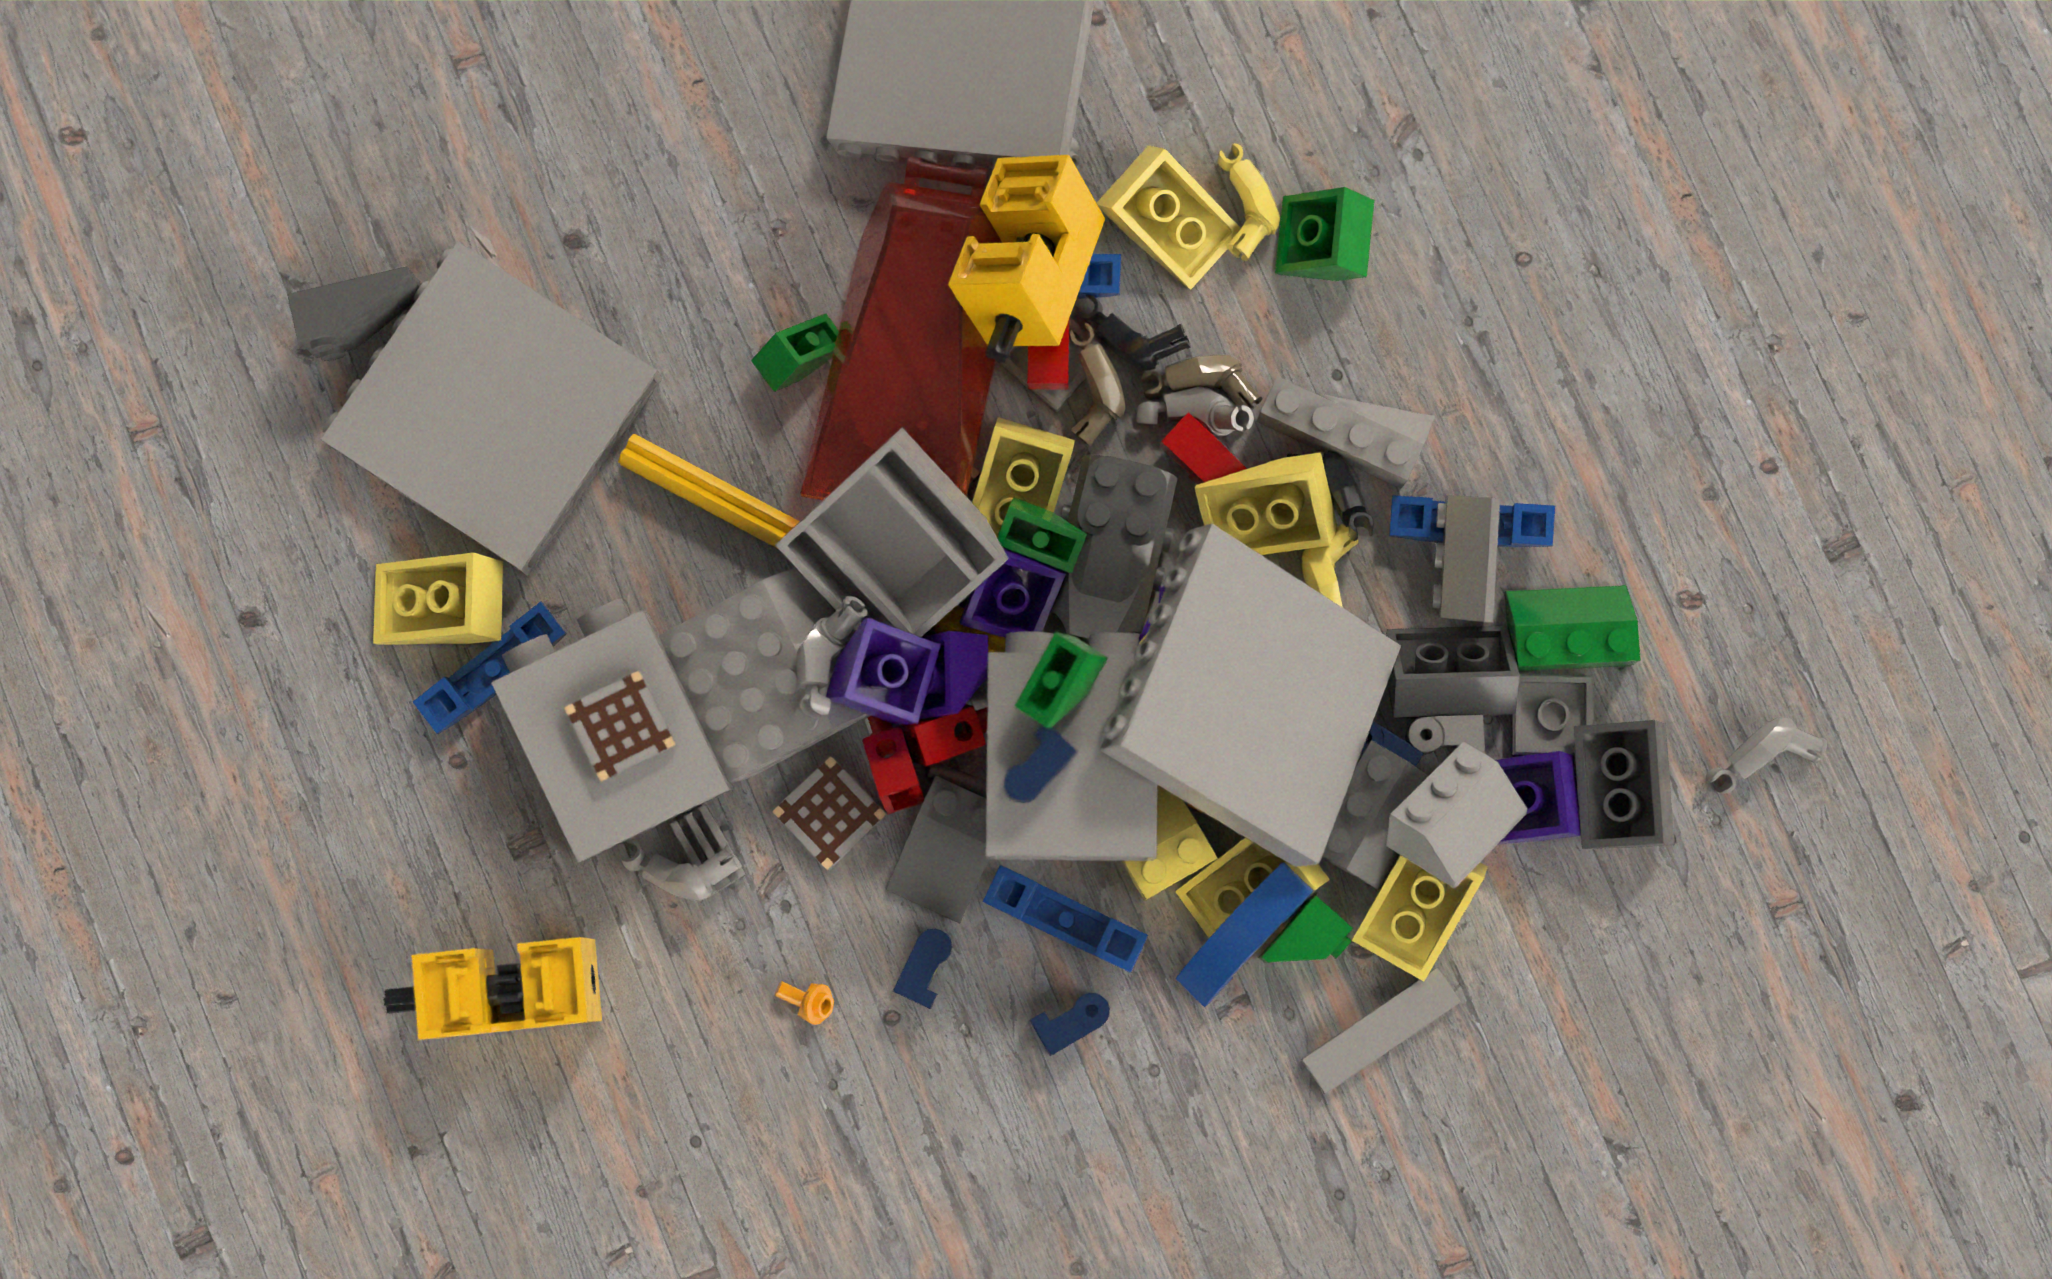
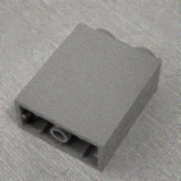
M622 599L611 601L579 617L577 622L585 638L558 651L554 650L547 634L536 637L507 651L502 657L510 674L491 682L578 863L588 860L734 789L732 783H728L661 643L660 634L651 615L644 610L629 615ZM640 670L677 745L604 782H600L563 707Z
M1046 632L1007 633L1005 653L988 652L986 858L994 860L1153 861L1157 857V784L1099 750L1105 737L1103 734L1104 726L1115 713L1120 701L1119 690L1123 682L1130 676L1136 662L1134 654L1139 646V635L1131 633H1095L1089 635V646L1107 656L1108 660L1089 694L1052 727L1077 750V754L1037 798L1023 804L1016 803L1006 794L1004 787L1005 775L1013 766L1023 764L1041 745L1034 738V734L1040 729L1042 724L1015 708L1014 705L1054 634Z

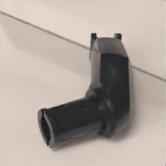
M1085 295L1094 303V309L1091 313L1084 314L1075 306L1076 313L1082 319L1088 322L1094 321L1099 325L1095 332L1118 356L1143 371L1156 369V365H1159L1158 360L1181 350L1191 348L1188 336L1184 335L1185 330L1182 324L1149 338L1147 335L1143 336V334L1134 331L1113 312L1108 317L1102 313L1101 303L1092 295Z
M1328 451V454L1324 453L1322 460L1332 503L1343 524L1349 527L1350 539L1353 541L1358 540L1357 527L1366 528L1369 531V535L1372 536L1374 528L1373 518L1366 511L1360 490L1348 465L1339 454ZM1287 453V457L1300 456L1298 454Z

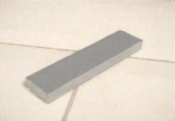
M1434 968L1429 972L1425 981L1418 979L1301 1060L1323 1093L1327 1094L1461 1001L1440 970Z

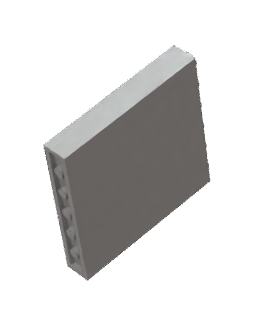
M851 0L826 139L838 154L849 158H860L861 153L873 154L876 158L883 161L897 162L899 157L913 158L916 163L928 166L937 165V161L952 162L953 166L961 169H975L976 165L991 166L993 170L998 158L1069 155L1095 0Z
M457 241L452 249H446L437 262L438 270L430 282L424 281L420 285L414 296V301L416 302L407 314L403 313L397 318L391 329L393 335L385 347L380 346L372 354L368 363L370 368L362 380L357 379L350 386L345 397L347 401L340 412L333 413L327 419L323 427L324 435L320 440L529 576L656 389L662 377L656 368Z
M1214 524L1190 530L1180 542L1179 551L1181 553L1175 567L1170 570L1165 578L1164 587L1166 589L1160 603L1153 609L1150 615L1149 623L1151 625L1146 638L1135 651L1134 660L1136 662L1130 676L1123 682L1119 690L1120 701L1115 713L1104 726L1103 734L1105 737L1099 750L1291 865L1299 867L1319 864L1401 645Z

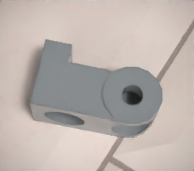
M1483 715L1422 717L1409 726L1405 739L1407 743L1423 752L1424 755L1431 754L1436 749L1457 748L1463 741L1485 754Z

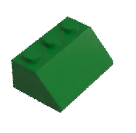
M1626 585L1504 592L1506 623L1519 671L1632 666L1641 661L1638 619Z

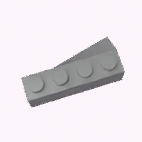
M1277 376L1256 422L1323 453L1328 454V451L1335 452L1347 464L1402 489L1408 481L1423 449L1435 416L1310 392Z

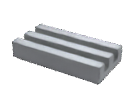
M706 804L670 824L692 865L696 864L697 867L702 864V861L683 828L687 825L690 826L707 858L710 859L715 855V852L696 821L701 817L705 819L721 849L723 850L728 845L732 850ZM743 867L735 870L734 873L712 886L713 891L711 895L746 876L747 874Z

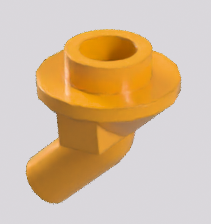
M781 981L774 994L800 1007L797 1015L814 1025L821 1024L833 1010L834 1000L831 990L824 984L811 983L807 992H804Z

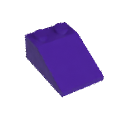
M1554 751L1496 760L1527 808L1526 815L1497 845L1581 836L1579 799L1574 757L1572 754Z

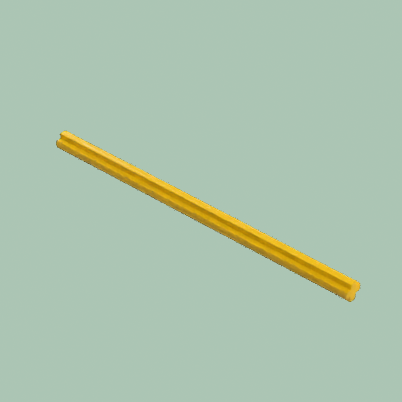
M635 433L628 439L625 449L620 454L618 463L621 466L777 548L775 545L800 522ZM956 605L930 629L935 633L956 631L988 635V652L1005 653L1006 638L960 624L959 621L964 608Z

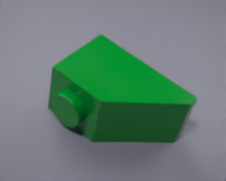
M825 313L776 332L751 361L763 379L776 392L800 382L843 351L849 343Z
M1014 497L997 539L1004 548L1072 573L1087 534L1055 513Z
M1055 632L1014 707L1046 728L1051 729L1089 694L1108 657L1074 636Z
M1315 895L1306 902L1258 958L1264 963L1324 960L1331 954L1336 959L1351 943L1352 940L1347 935L1353 928Z

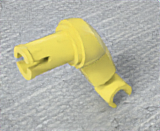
M1234 143L1231 146V151L1237 158L1229 160L1220 150L1218 164L1223 170L1230 171L1229 178L1243 201L1246 222L1228 243L1227 248L1237 258L1241 256L1243 261H1247L1265 235L1275 234L1279 227L1280 216L1268 184L1250 160L1242 161L1243 149L1239 144Z
M1340 524L1336 529L1330 546L1305 549L1301 556L1305 584L1342 608L1341 595L1334 570L1335 563L1359 543L1358 540L1353 541L1350 539L1349 527Z

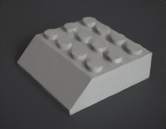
M903 428L897 431L775 545L835 610L838 609L846 597L853 596L864 603L865 607L863 609L868 611L865 618L876 620L922 637L1008 560L986 517ZM864 618L860 621L859 624H857L854 627L855 631L858 629Z
M796 567L763 579L659 635L661 643L728 783L747 780L869 716V714L832 701L828 714L825 716L820 714L818 720L803 714L799 710L798 704L806 689L798 687L797 651L816 622L821 618H829L836 610ZM839 655L830 661L828 684L826 687L818 689V694L826 697Z

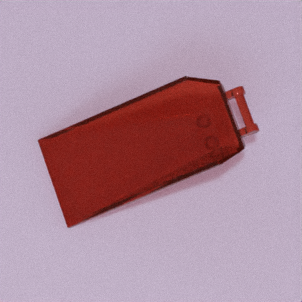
M909 156L904 184L888 182L883 187L860 240L800 491L801 497L824 500L901 428L911 436L961 492L967 496L996 360L995 358L986 357L987 344L948 284L967 236H974L978 243H1003L979 205L988 184V168L976 167L975 170L925 163L922 162L920 157ZM920 178L972 186V190L969 195L919 187L918 185Z

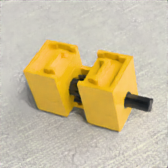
M1069 155L998 158L979 205L1003 243H978L974 236H967L948 285L987 344L986 357L995 358L997 363H1005L1013 346L1060 345L1105 217Z
M576 937L517 944V950L520 952L521 965L520 963L497 965L498 974H495L494 952L491 949L472 948L411 955L414 986L385 989L384 1006H386V1013L416 1011L418 1040L602 1021L595 939Z

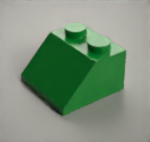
M1346 187L1283 196L1275 273L1284 276L1330 281L1367 277L1375 200Z

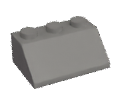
M1446 495L1445 503H1438L1436 527L1444 528L1443 544H1435L1434 568H1441V584H1433L1432 608L1439 609L1440 618L1493 622L1500 498Z
M1463 741L1390 814L1386 846L1455 889L1526 815L1527 808L1499 763Z

